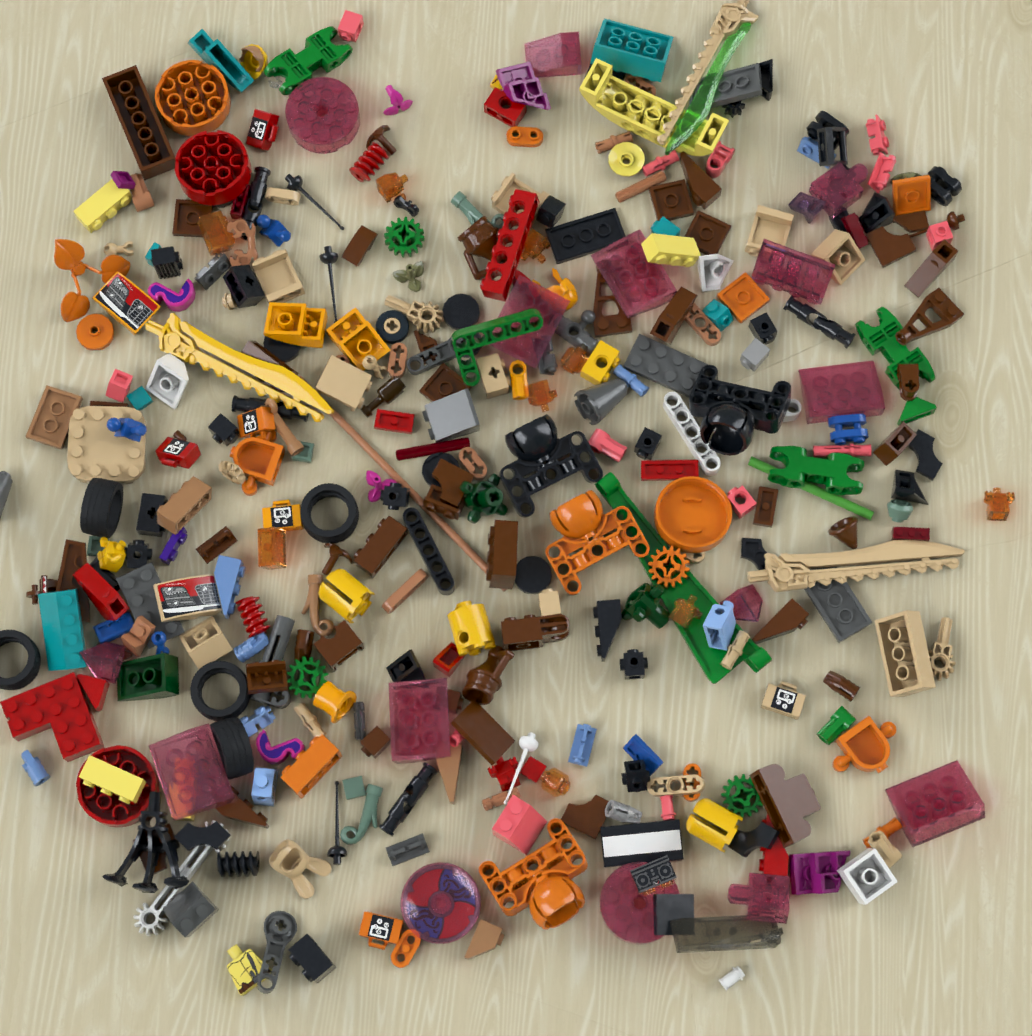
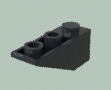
M620 599L597 601L596 607H593L594 619L598 618V626H595V636L600 639V645H597V656H601L602 662H605L621 624Z

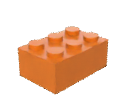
M323 734L320 737H314L309 743L310 747L306 751L302 750L295 759L297 761L292 766H286L281 772L283 775L280 778L301 799L342 757L339 749Z

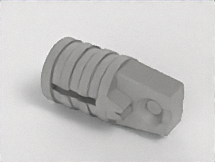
M610 800L605 808V816L608 818L616 819L623 823H640L642 812L629 805Z

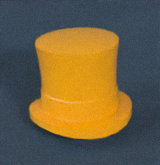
M327 681L316 693L313 705L331 716V722L335 724L351 710L357 696L353 691L344 692L331 681Z

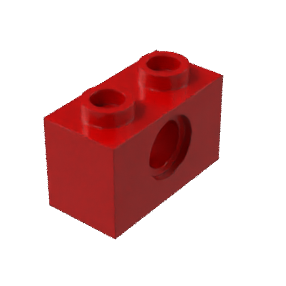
M495 87L484 103V112L510 127L518 126L526 114L527 107L524 104L512 102L503 89ZM509 105L510 107L505 109L502 106Z

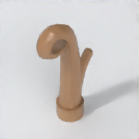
M267 398L265 407H271L270 412L274 415L275 431L285 441L291 456L299 454L304 450V446L300 440L296 439L278 414V406L275 400Z
M308 575V596L301 613L304 615L309 609L311 625L315 633L324 637L329 636L334 629L332 621L328 619L319 621L320 597L318 592L323 582V575ZM323 624L328 625L327 630H322L320 627Z

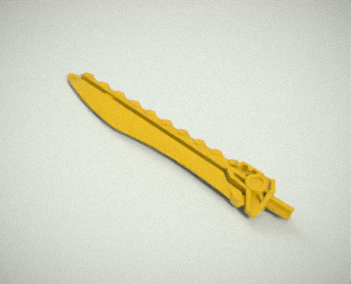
M170 313V318H168L164 326L150 319L145 324V330L159 336V348L161 351L167 354L171 353L189 364L199 362L203 371H210L213 368L217 377H223L226 374L231 383L241 381L245 390H251L254 387L258 396L268 394L276 403L282 400L286 409L296 407L300 415L310 413L315 422H321L324 419V415L301 403V400L327 414L334 413V409L329 406L320 394L295 373L283 366L265 362L236 351L191 326L188 322H181L175 313ZM199 347L243 369L244 371L270 383L271 385L293 395L294 397L291 398L286 394L262 383L261 381L237 370L236 368L210 356L209 354L201 351Z

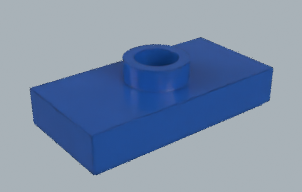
M128 611L116 621L107 620L93 626L100 644L103 645L130 632L134 621Z
M637 734L623 747L633 760L644 759L645 769L649 770L650 776L664 763Z

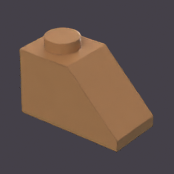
M480 919L465 958L470 960L494 950L497 945L501 946L505 936L502 934L503 929Z

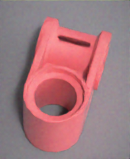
M718 141L713 153H711L707 160L706 174L711 178L719 177L731 160L735 149H730L721 144V141ZM711 165H716L718 168H712Z

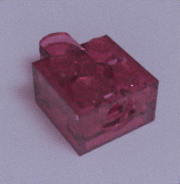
M839 162L811 183L809 193L830 218L833 219L861 198L864 189L859 184L866 180L868 170L860 163L847 170Z
M749 873L747 885L731 884L729 886L728 901L731 904L746 905V920L787 924L790 876Z

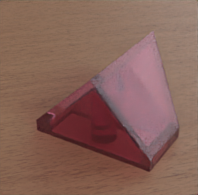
M753 584L737 589L723 600L734 604L733 613L735 620L759 621L763 600Z
M105 642L79 652L95 678L116 684L126 646Z

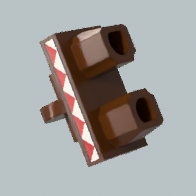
M41 575L39 580L40 591H38V585H32V591L27 592L26 597L32 598L33 605L38 604V594L56 591L58 580L47 579V575Z

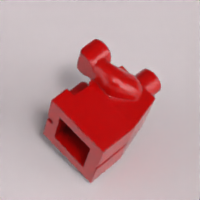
M501 756L496 762L497 765L492 766L491 769L489 767L487 770L492 778H497L500 788L504 792L510 789L516 773L515 769L518 767V761L516 757L504 761ZM517 777L514 787L521 785L519 777Z

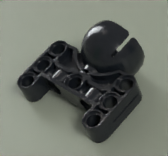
M705 365L702 367L689 396V411L694 417H703L700 435L703 442L708 444L711 450L723 455H737L744 452L752 442L754 429L765 431L769 434L779 431L791 402V385L786 381H778L774 385L772 392L719 381L718 369L713 365ZM716 428L715 432L713 433V435H712V437H711V439H710V441H709V438H710L712 432H713L714 429Z
M548 414L505 435L508 449L518 459L503 467L499 472V477L517 514L521 517H529L535 511V505L530 495L578 471H581L588 483H596L603 477V471L585 435L580 431H575L559 439L555 422ZM577 435L580 437V445L572 443V436ZM582 452H586L589 455L588 462H583L580 459ZM567 454L570 455L569 457H567V458H565V459H563V460H561V461H558V460H557V459H559V458H561V457H563V456H565V455H567ZM506 469H510L513 472V477L510 480L506 479L503 475ZM548 469L554 470L556 474L553 480L546 476ZM591 469L596 470L598 473V477L595 480L589 477ZM533 471L536 472L535 474H533V475H531V476H529V477H527V478H525V479H524V477H523V476H525V475H527V474H529V473H531V472H533ZM514 486L521 488V496L516 497L512 494ZM523 503H527L530 506L528 514H524L521 511Z

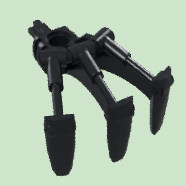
M150 792L148 811H140L142 817H139L141 825L137 828L138 834L130 852L117 872L102 876L105 880L118 884L121 887L127 885V878L124 877L125 873L132 863L136 862L143 851H148L143 883H134L132 888L142 891V893H155L158 891L156 884L152 883L155 866L158 864L160 853L165 851L172 877L164 879V884L178 889L189 883L187 877L184 875L180 876L177 848H180L179 841L176 838L171 840L168 833L169 828L165 827V824L168 823L166 819L168 813L160 812L162 792ZM153 817H155L156 824L155 826L151 827L150 821Z

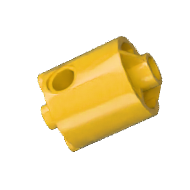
M470 600L458 603L455 610L447 615L459 656L467 654L475 656L480 654V650L484 648L487 650L496 647L484 604L472 605Z

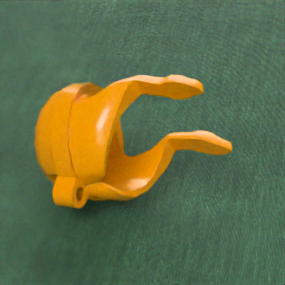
M552 268L553 277L560 286L553 285L543 291L539 282L533 279L532 283L539 291L541 299H544L552 310L563 313L577 303L578 294L570 279L564 278L562 280L558 271Z

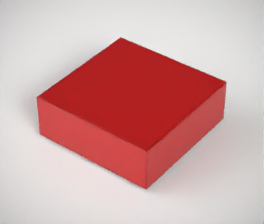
M530 756L521 769L520 774L537 783L547 766Z

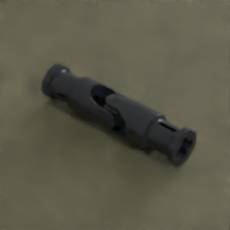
M259 166L254 169L255 177L249 189L250 198L246 202L242 217L248 223L250 229L252 228V223H254L255 227L258 226L257 218L261 215L263 206L261 200L266 194V183L268 176L271 174V171L265 167ZM248 206H249L252 210H257V209H259V211L256 212V213H252V212H250V211L248 210ZM242 233L240 238L247 240L246 234Z
M791 295L783 308L785 311L789 310L794 313L798 319L817 330H821L830 339H836L844 344L846 349L849 347L856 334L849 333L837 322L828 320L825 315L806 303L802 304L794 299L795 296ZM811 313L818 315L814 320V324L809 319Z
M234 395L232 412H248L265 405L266 399L251 397L245 399ZM279 401L277 403V412L282 419L291 420L296 418L303 419L305 422L308 421L309 413L307 415H300L296 407L286 409L283 402Z
M424 762L423 768L417 776L412 778L404 792L388 812L389 815L386 820L378 827L393 837L395 829L400 823L404 822L416 802L428 788V783L434 774L437 775L438 771Z

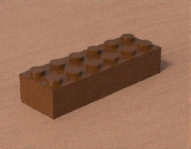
M137 66L129 67L102 78L144 180L175 169V156Z

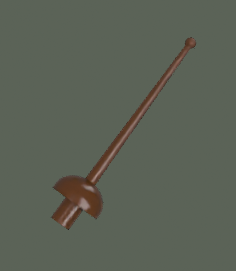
M954 211L947 215L946 221L951 229L957 230L959 229V223L965 221V217L963 214L956 216ZM928 228L909 235V237L911 238L926 233Z

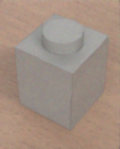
M755 338L741 354V364L746 369H751L755 372L769 356L770 349Z

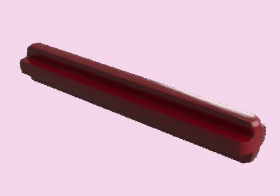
M466 437L399 449L395 452L396 458L400 461L439 452L461 450L462 448L470 447V440Z

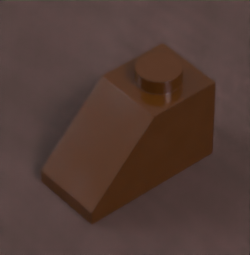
M903 421L882 441L873 453L887 466L903 452L917 434Z

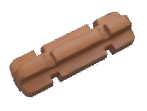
M514 787L512 789L508 802L511 799L512 795H515L516 797L520 798V793L517 787ZM504 791L493 795L491 799L489 797L483 799L484 809L488 811L493 809V806L503 805L508 792Z

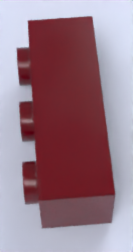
M247 185L245 190L234 199L230 211L232 219L237 220L243 217L246 202L250 198V185Z
M855 212L841 218L846 232L851 235L859 249L869 245L868 238L864 235V229L860 225L859 217Z
M893 526L892 540L929 542L930 528Z

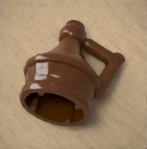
M486 216L481 217L457 237L458 241L462 242L466 249L463 254L475 280L486 277L487 272L486 269L478 270L472 255L491 261L493 246L498 241L499 229L490 224ZM501 260L500 264L505 263L507 260Z
M498 645L490 649L487 660L467 673L466 685L462 689L463 697L469 702L475 699L480 705L490 704L495 692L502 687L500 676L515 654L509 649L504 650Z

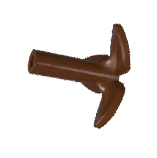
M382 125L369 136L366 148L371 145L373 140H378L393 155L397 150L383 136L385 131L390 130V127Z
M332 543L324 545L325 548H330V558L322 570L323 574L328 575L340 556L346 557L352 564V558L346 550Z

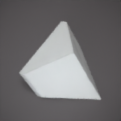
M720 254L699 256L697 267L702 292L721 289V285L734 260Z

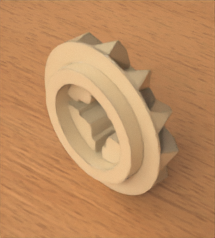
M230 461L220 462L218 466L222 475L231 480L232 483L241 484L245 482L246 476L238 465Z

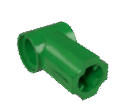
M841 706L817 735L829 746L843 731L845 732L853 724L856 718Z

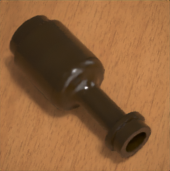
M397 376L391 377L377 390L378 397L368 406L363 405L360 410L367 418L370 415L372 416L371 412L383 402L390 404L404 392L403 389L406 386Z

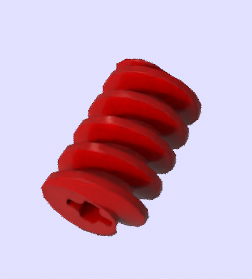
M375 142L368 146V151H364L363 156H360L358 161L354 163V167L349 169L350 173L360 182H364V179L370 181L371 179L368 175L375 176L373 169L380 170L377 164H385L382 158L389 159L385 150Z
M250 596L235 603L240 605L238 611L242 612L240 617L245 619L243 625L248 626L246 632L251 633L248 638L262 632L266 634L267 630L271 627L270 625H264L268 618H261L265 611L258 610L263 606L262 604H256L260 597Z

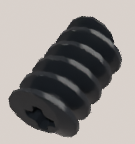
M236 851L233 852L232 857L229 856L228 852L225 853L224 857L218 852L217 868L220 876L225 877L228 873L229 877H233L234 873H236L237 877H240L244 873L248 877L250 872H252L253 876H257L260 868L259 851H257L255 857L252 851H249L248 857L245 856L244 851L241 852L240 857L237 856Z

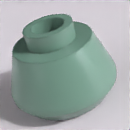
M893 499L887 503L889 516L894 522L902 523L909 518L913 511L911 503L904 500Z

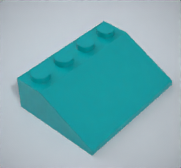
M604 18L594 45L590 64H593L597 58L612 65V69L615 72H624L634 77H643L653 82H661L674 37Z

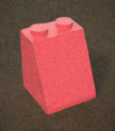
M512 795L494 824L492 833L527 856L546 825L547 820L531 805Z

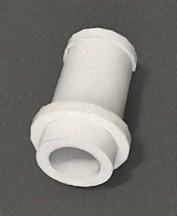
M739 966L736 968L732 967V971L719 979V982L726 991L739 980H743L745 974Z

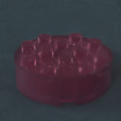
M329 77L309 79L297 86L287 100L285 115L289 131L296 143L310 152L319 154L338 151L337 149L348 145L355 138L359 130L360 112L356 96L346 84L337 79Z
M632 862L616 869L607 878L600 895V913L605 926L615 937L630 944H651L666 936L654 935L653 894H680L674 880L639 893L630 870L647 864V862ZM640 898L645 901L643 909L635 907L634 901Z

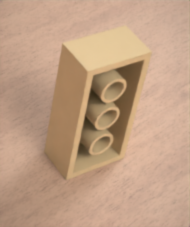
M906 610L875 620L890 697H905L936 688L920 611Z

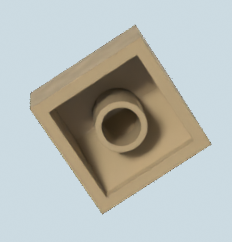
M837 229L811 253L817 266L838 285H842L865 261L851 235Z
M213 616L179 636L198 669L220 657L226 656L233 650Z

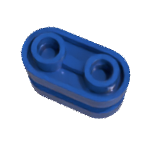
M850 414L828 418L829 428H835V431L830 433L831 442L835 443V445H844L846 442L852 441L855 444L864 443L865 439L869 438L868 429L861 428V425L867 423L866 415ZM845 427H854V429L843 430Z

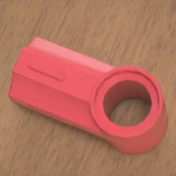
M597 428L588 441L592 451L598 454L603 453L618 463L627 450V447L611 439L609 434Z

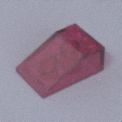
M579 32L558 33L524 44L526 62H531L535 78L581 75L582 64Z

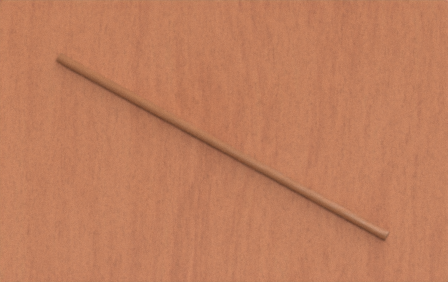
M334 409V413L329 415L393 480L402 484V488H410V497L486 573L488 564L436 512H430L423 507V499Z

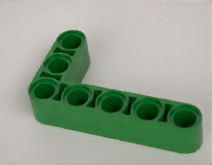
M528 309L456 330L452 334V343L464 383L468 386H474L480 380L472 349L539 330L543 326L540 311ZM532 317H538L536 322L532 323L529 321ZM514 322L520 323L516 328L511 327ZM496 327L502 328L499 333L493 332V329ZM476 333L484 334L481 338L474 337ZM459 338L465 339L463 343L459 344L456 342ZM464 355L470 356L469 360L466 361L462 360L461 358ZM470 372L475 373V376L471 378L466 375Z

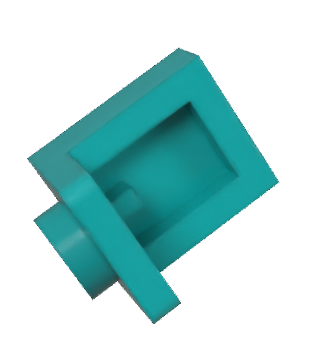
M715 299L702 310L721 332L734 320L729 308Z

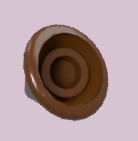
M850 516L836 522L828 530L829 535L835 537L851 549H856L858 518Z

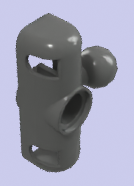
M591 310L582 312L579 323L565 318L560 312L555 313L549 321V327L553 332L588 357H590L599 343L597 339H594L591 334L584 330L587 324H592L595 321V313ZM553 322L559 326L557 331L552 327ZM572 331L578 332L576 336L570 335ZM582 344L588 347L586 352L581 348Z

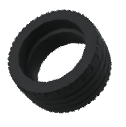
M102 478L91 479L85 491L80 513V528L83 533L110 538L115 533L123 506L124 492L121 483Z
M325 483L312 488L306 494L301 504L300 516L305 530L312 538L322 543L334 544L345 540L354 532L359 520V510L355 498L346 488L333 483ZM326 497L339 498L348 507L346 522L334 530L319 529L313 524L311 519L313 506L319 500Z
M16 630L0 631V647L10 642H18L27 650L28 660L25 668L18 675L11 678L0 677V689L17 690L24 688L39 673L41 666L39 649L26 634Z
M213 661L201 667L195 673L190 687L191 699L196 709L204 717L213 721L241 715L248 706L251 695L248 694L247 677L238 666L226 661ZM218 673L232 675L237 680L240 690L237 700L230 707L223 710L210 708L202 698L204 683L211 676Z
M232 717L208 725L209 749L220 777L223 780H230L253 772L254 759L252 748L240 719Z

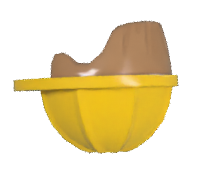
M250 44L241 49L242 53L239 61L249 75L256 80L268 65V55L259 45Z

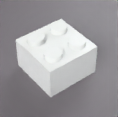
M867 848L837 870L859 904L863 905L868 904L898 882L875 848Z

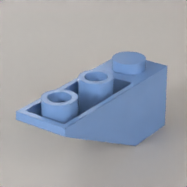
M219 555L214 575L223 614L226 619H229L230 614H233L236 604L234 599L235 596L239 595L241 587L239 580L240 577H244L246 567L240 559Z

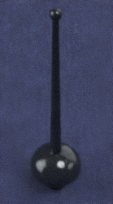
M288 174L285 177V180L289 183L287 186L288 190H299L337 224L341 230H344V227L301 187L303 179L300 175L293 177L291 174Z
M325 246V253L319 257L322 263L328 264L335 323L338 320L332 264L337 261L338 253L332 252L331 246Z
M336 781L335 846L328 850L327 856L333 858V865H341V857H346L347 851L344 847L339 846V782Z

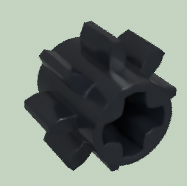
M741 100L722 105V108H726L725 115L729 114L733 118L737 114L741 116V109L745 108V104L741 103Z

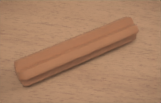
M660 171L616 192L617 201L621 203L648 190L649 187L666 181L665 173Z

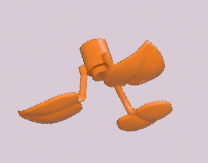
M55 239V264L60 269L72 272L71 276L77 288V294L75 292H68L62 300L61 316L63 320L70 322L79 319L88 312L90 307L89 299L85 295H81V289L76 276L82 275L85 269H89L95 273L102 274V281L106 284L117 271L126 277L130 269V262L122 256L109 255L101 263L102 270H97L81 261L85 256V251L79 243L68 239Z

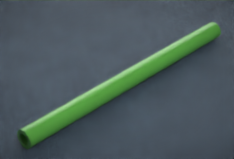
M751 456L748 463L749 466L769 474L771 469H779ZM805 482V486L800 488L868 520H871L874 514L873 511L841 496L830 494L825 489L810 482Z

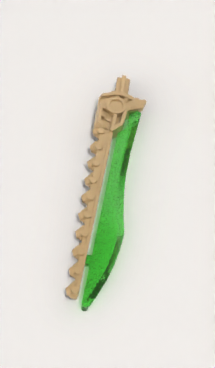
M738 0L737 3H725L722 5L709 31L712 38L704 41L706 50L698 53L700 62L692 65V70L695 73L687 76L689 85L681 88L683 97L675 100L677 109L669 112V118L672 121L663 124V130L666 133L657 136V142L663 146L666 144L674 127L678 126L665 149L666 155H669L685 142L709 114L717 86L726 66L745 35L749 32L751 24L758 20V15L746 9L750 0ZM726 40L721 50L719 51L716 59L714 60L711 68L709 69L706 77L704 78L701 86L699 87L696 95L694 96L691 104L689 105L686 113L681 119L680 117L683 111L685 110L688 102L690 101L693 93L695 92L698 84L700 83L718 48L720 47L722 41Z

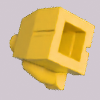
M102 537L99 540L100 546L105 548L97 553L100 568L117 573L123 566L126 557L124 549L126 543L122 540L119 543L108 541L106 537Z

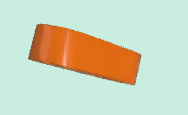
M688 764L684 768L683 775H690L687 774V771H690V768H694V771L698 773L696 775L701 777V769L697 764ZM694 779V783L689 784L686 783V780H684L686 786H690V784H693V787L695 789L697 785H700V782L696 781V779ZM700 793L694 794L693 798H690L689 794L682 796L686 801L694 802L699 798Z

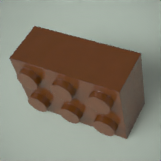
M495 520L494 526H490V532L488 533L489 551L487 552L488 569L486 571V581H489V588H513L517 566L518 521Z

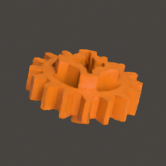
M663 546L662 552L657 549L658 555H651L654 561L648 562V565L652 567V569L648 570L649 574L654 573L652 580L658 579L657 584L661 585L664 583L665 588H668L669 584L675 588L676 582L683 584L681 579L688 578L685 572H690V568L686 567V565L690 564V561L684 560L687 557L686 553L680 555L681 549L678 548L674 551L673 546L670 547V550ZM667 555L664 560L659 561L661 557ZM675 556L681 560L682 565L675 562ZM671 560L674 568H670V571L667 573L665 566H668ZM657 569L663 571L664 578L659 576ZM680 573L676 578L672 579L674 574Z

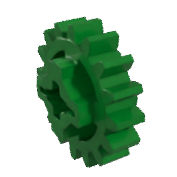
M407 217L404 218V221L397 218V223L391 221L392 227H386L388 233H384L385 245L388 246L389 251L394 250L395 256L401 253V256L404 258L405 254L408 253L409 257H411L412 251L418 253L417 247H423L422 241H425L423 236L424 230L420 229V223L415 224L413 218L410 222Z
M302 656V661L300 662L298 659H295L296 665L290 664L289 667L292 670L291 672H286L290 676L287 682L291 683L288 689H295L294 695L300 692V697L303 699L306 694L311 699L312 693L316 695L322 684L327 682L324 677L328 673L323 672L326 668L325 665L319 666L320 660L313 662V657L310 656L307 661L306 657ZM310 664L315 668L308 670L304 665ZM298 670V678L294 681L295 672ZM304 672L306 674H311V676L309 677L310 683L305 680L303 681V678L305 677ZM319 675V682L316 685V677ZM306 685L310 690H301L298 687Z
M742 774L741 779L737 775L734 776V781L728 779L727 783L729 786L724 785L722 788L726 791V793H721V797L726 799L722 802V805L727 804L728 810H733L735 814L740 813L741 817H744L745 813L748 817H751V811L757 813L758 809L756 806L762 807L763 803L759 801L761 799L751 778L745 779V774ZM743 784H747V785L751 786L752 788H751V789H748V788L744 787ZM735 786V794L729 797L731 788ZM740 792L742 794H749L746 796L745 801L742 798H737ZM756 796L755 803L750 806V799ZM733 804L740 805L742 809L735 807Z

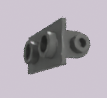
M224 253L216 254L208 263L209 268L204 266L196 273L194 279L199 284L201 283L205 290L232 266Z
M549 335L542 336V339L533 338L540 374L554 375L558 365L555 354L549 353L553 351L552 338H549Z
M423 833L386 847L392 866L430 852Z

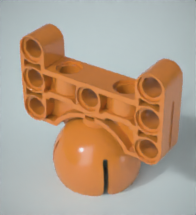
M592 490L559 506L557 510L555 509L549 513L552 525L564 536L547 546L545 553L565 591L570 595H576L582 589L581 582L576 575L577 573L629 545L633 554L638 558H643L649 553V544L630 510L625 506H619L603 514L601 500ZM619 510L627 512L628 517L625 520L617 518L616 514ZM628 527L636 528L637 534L635 537L627 536L626 530ZM614 529H617V531H615L614 533L606 536L605 538L603 537V535L609 533ZM644 544L646 552L638 554L635 550L636 545ZM596 545L603 548V553L600 556H595L592 553V549ZM552 547H557L560 550V554L556 558H552L549 555V550ZM583 547V550L577 552L572 556H569L570 553ZM561 564L569 566V572L565 575L560 574L558 571ZM570 581H576L579 585L578 590L575 592L568 590L567 586Z
M558 818L551 819L547 824V830L552 841L501 873L492 861H485L479 867V873L505 915L514 916L529 905L533 920L539 927L548 930L550 927L555 928L567 922L585 904L582 890L571 879L583 873L587 869L588 863L583 851L564 822ZM556 827L562 828L558 833L552 832ZM565 843L572 844L569 849L562 848ZM576 859L583 860L579 865L573 864ZM532 864L538 865L535 870H529ZM487 870H494V872L491 875H485V872ZM499 885H503V886H504V888H503L502 891H500V892H496V891H495V888H496L497 886H499ZM507 902H514L511 908H505Z

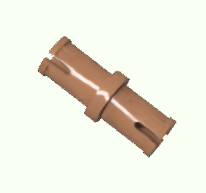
M630 131L616 136L611 135L608 139L596 142L595 147L598 150V154L611 150L619 143L633 142V137Z

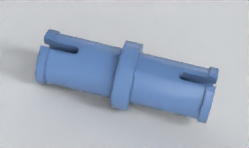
M621 364L614 369L613 374L623 380L627 387L632 388L640 397H643L649 390L648 386L637 379V375L631 374Z

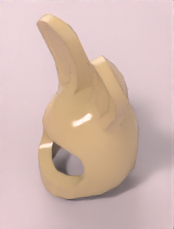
M290 839L282 841L275 848L269 859V863L274 870L291 879L298 895L303 899H309L314 894L313 885L302 875L304 869L307 868L320 876H327L332 870L331 864L328 861L308 856L297 843Z

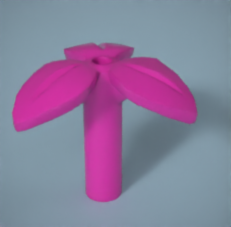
M392 85L386 86L385 89L393 106L384 110V115H396L399 109L405 111L412 105V100L402 102V95L394 90Z
M367 470V483L375 487L369 491L368 500L370 502L378 501L381 495L380 490H384L385 486H390V483L397 482L392 479H386L381 482V478L377 473Z

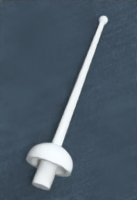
M529 732L528 736H522L519 740V745L524 751L504 801L505 805L508 803L509 796L527 752H533L538 748L539 744L535 740L536 735L532 732Z

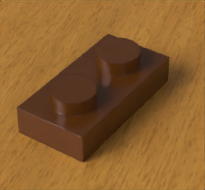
M759 487L753 525L772 528L778 489Z

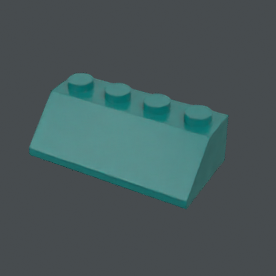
M78 589L38 594L48 670H68L88 666Z

